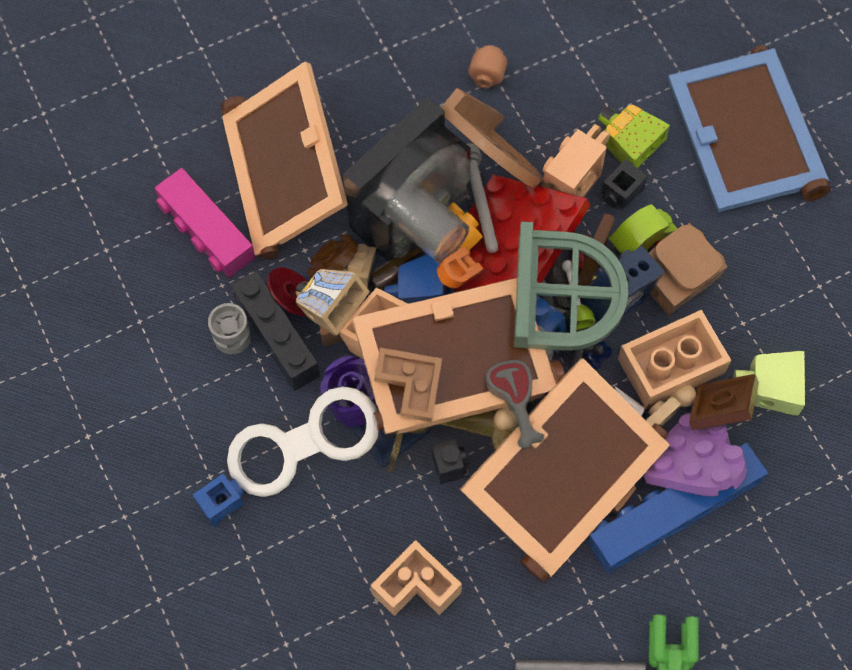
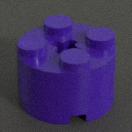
M345 356L335 360L327 367L320 386L322 394L338 387L358 389L367 395L377 408L363 359L355 358V356ZM337 400L328 406L333 417L349 428L367 424L365 414L360 406L350 400Z

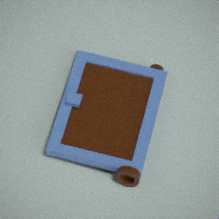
M765 45L755 47L750 55L668 75L670 87L717 212L801 191L805 201H815L823 198L831 191L828 176L774 48L768 50Z

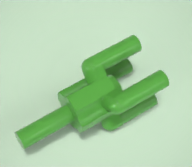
M653 615V621L649 622V664L657 668V670H690L699 659V618H685V623L681 624V645H666V616Z

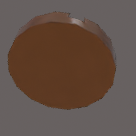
M350 234L340 235L341 240L338 242L334 239L330 240L317 251L310 262L312 268H307V274L311 279L320 269L342 271L350 263L358 250V243Z

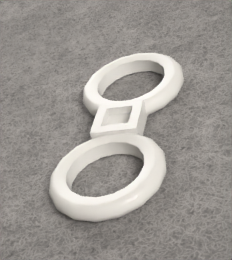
M349 387L330 389L317 398L310 410L308 423L285 433L276 426L261 423L248 426L238 433L229 446L227 464L230 476L248 494L266 497L276 495L288 487L296 474L298 461L316 453L322 452L331 459L342 461L357 459L368 452L378 438L379 431H377L373 419V412L378 410L371 399L358 389ZM341 399L350 400L360 406L367 422L363 438L359 443L350 448L337 447L329 442L323 434L321 425L322 416L326 408L334 401ZM254 437H268L275 441L283 451V471L272 483H255L242 470V450L246 443Z

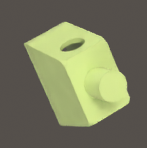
M804 351L756 355L751 363L750 371H734L733 378L756 374L759 385L755 406L798 416L804 408Z

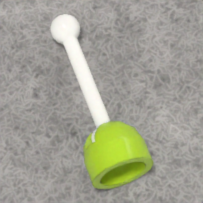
M565 260L562 263V269L567 273L568 281L571 285L572 262ZM577 298V330L592 326L595 323V318L592 310L588 306L582 305L580 298Z

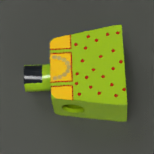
M628 105L620 114L610 107H606L598 117V120L606 126L605 130L610 133V138L606 144L607 149L620 163L626 159L636 168H639L666 140L670 127L666 122L634 105Z

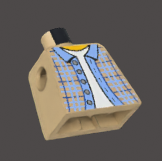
M320 269L309 283L301 282L296 288V303L310 320L337 336L370 291L354 272Z

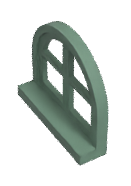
M521 222L518 243L514 348L573 351L588 348L604 340L618 326L628 301L627 277L617 257L605 245L591 237L571 232L533 230V222ZM538 248L572 250L571 285L537 283ZM579 252L594 259L604 269L611 287L578 285ZM537 295L571 297L570 333L535 331ZM577 298L611 300L608 311L598 323L586 330L576 332Z

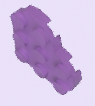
M691 413L681 416L679 423L670 430L669 436L665 439L670 446L644 473L647 484L702 496H719L718 491L726 490L731 486H734V489L738 488L745 480L747 468L742 448L730 445L726 424L692 430L689 424Z

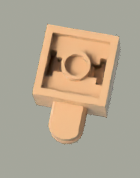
M594 124L587 134L577 129L572 137L567 136L559 147L560 152L555 158L550 157L545 163L542 170L544 178L541 181V186L584 197L602 174L607 148L606 144L610 138V133L604 130L600 134L601 127Z

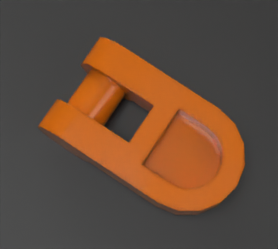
M466 246L446 257L437 267L438 277L445 286L458 288L484 270L479 262L475 263L469 256L471 252Z

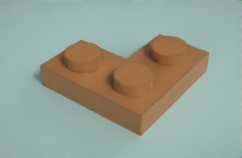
M380 347L374 381L405 386L400 417L432 422L442 358Z

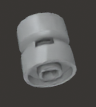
M224 303L211 311L208 317V326L216 347L226 354L243 352L251 342V330L244 310L238 305Z

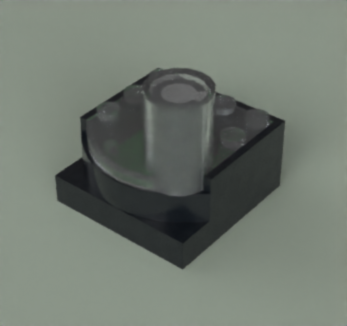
M425 98L343 173L345 195L348 203L349 227L370 247H376V252L386 261H390L395 257H403L410 250V245L415 243L434 261L441 263L446 257L459 249L469 233V225L447 207L453 202H462L470 192L471 147L445 127V111L430 98Z

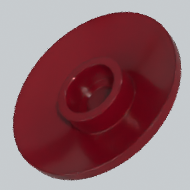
M283 267L273 269L267 277V286L273 298L290 313L298 316H307L296 303V288L299 283L308 281L291 269Z

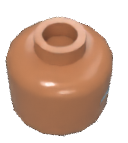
M487 45L479 48L473 54L469 66V76L480 88L487 89L498 86L503 81L508 60L502 50L496 46Z

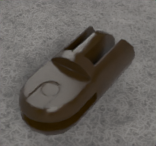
M417 248L399 259L395 257L377 268L371 277L372 290L374 291L375 288L384 291L386 286L398 284V268L405 263L420 258L425 252Z

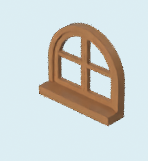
M456 88L441 107L445 111V118L505 170L528 186L536 188L543 180L542 175L525 157L495 131V128L505 117L491 106Z

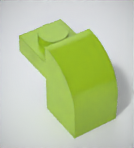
M651 204L643 207L626 219L609 240L621 254L628 249L632 252L640 246H643L648 251L656 241L663 240L677 230V228L672 223V218L669 214L661 209H656Z

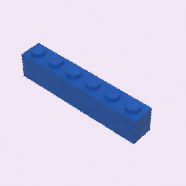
M747 442L740 446L743 450L747 473L745 480L738 488L734 489V486H731L726 490L718 491L719 496H702L670 488L661 493L659 490H655L643 499V504L636 508L633 505L624 508L617 514L618 518L609 524L607 520L600 522L592 531V534H590L587 543L607 574L762 483L768 472Z

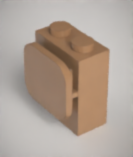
M690 223L683 225L661 240L656 248L649 252L665 271L650 295L665 313L670 316L721 278L728 266L725 264L724 257L711 246L699 229H696Z

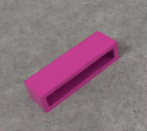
M180 168L154 187L158 199L155 201L159 208L165 214L171 213L174 217V224L182 233L188 232L192 237L190 241L198 252L202 253L205 251L210 257L208 258L209 263L216 272L222 271L230 278L256 258L253 245L183 168Z

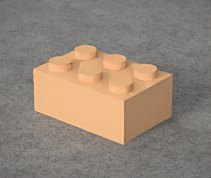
M702 310L622 345L618 356V361L645 409L653 407L659 400L663 402L668 400L674 392L684 386L691 385L695 388L700 384L725 374L731 362L730 357Z

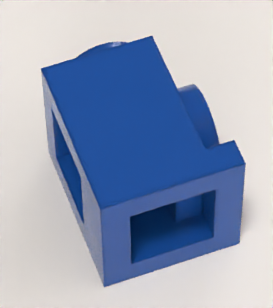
M221 474L192 496L212 526L215 527L219 524L220 520L243 505L240 496L244 492L235 479L229 481L224 474ZM219 498H227V500L221 503L220 505L217 504Z

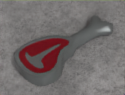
M509 360L493 365L486 374V386L488 391L494 396L504 400L509 410L514 413L521 434L518 446L528 449L532 443H541L544 439V434L533 429L526 411V406L532 395V376L529 367L520 360Z

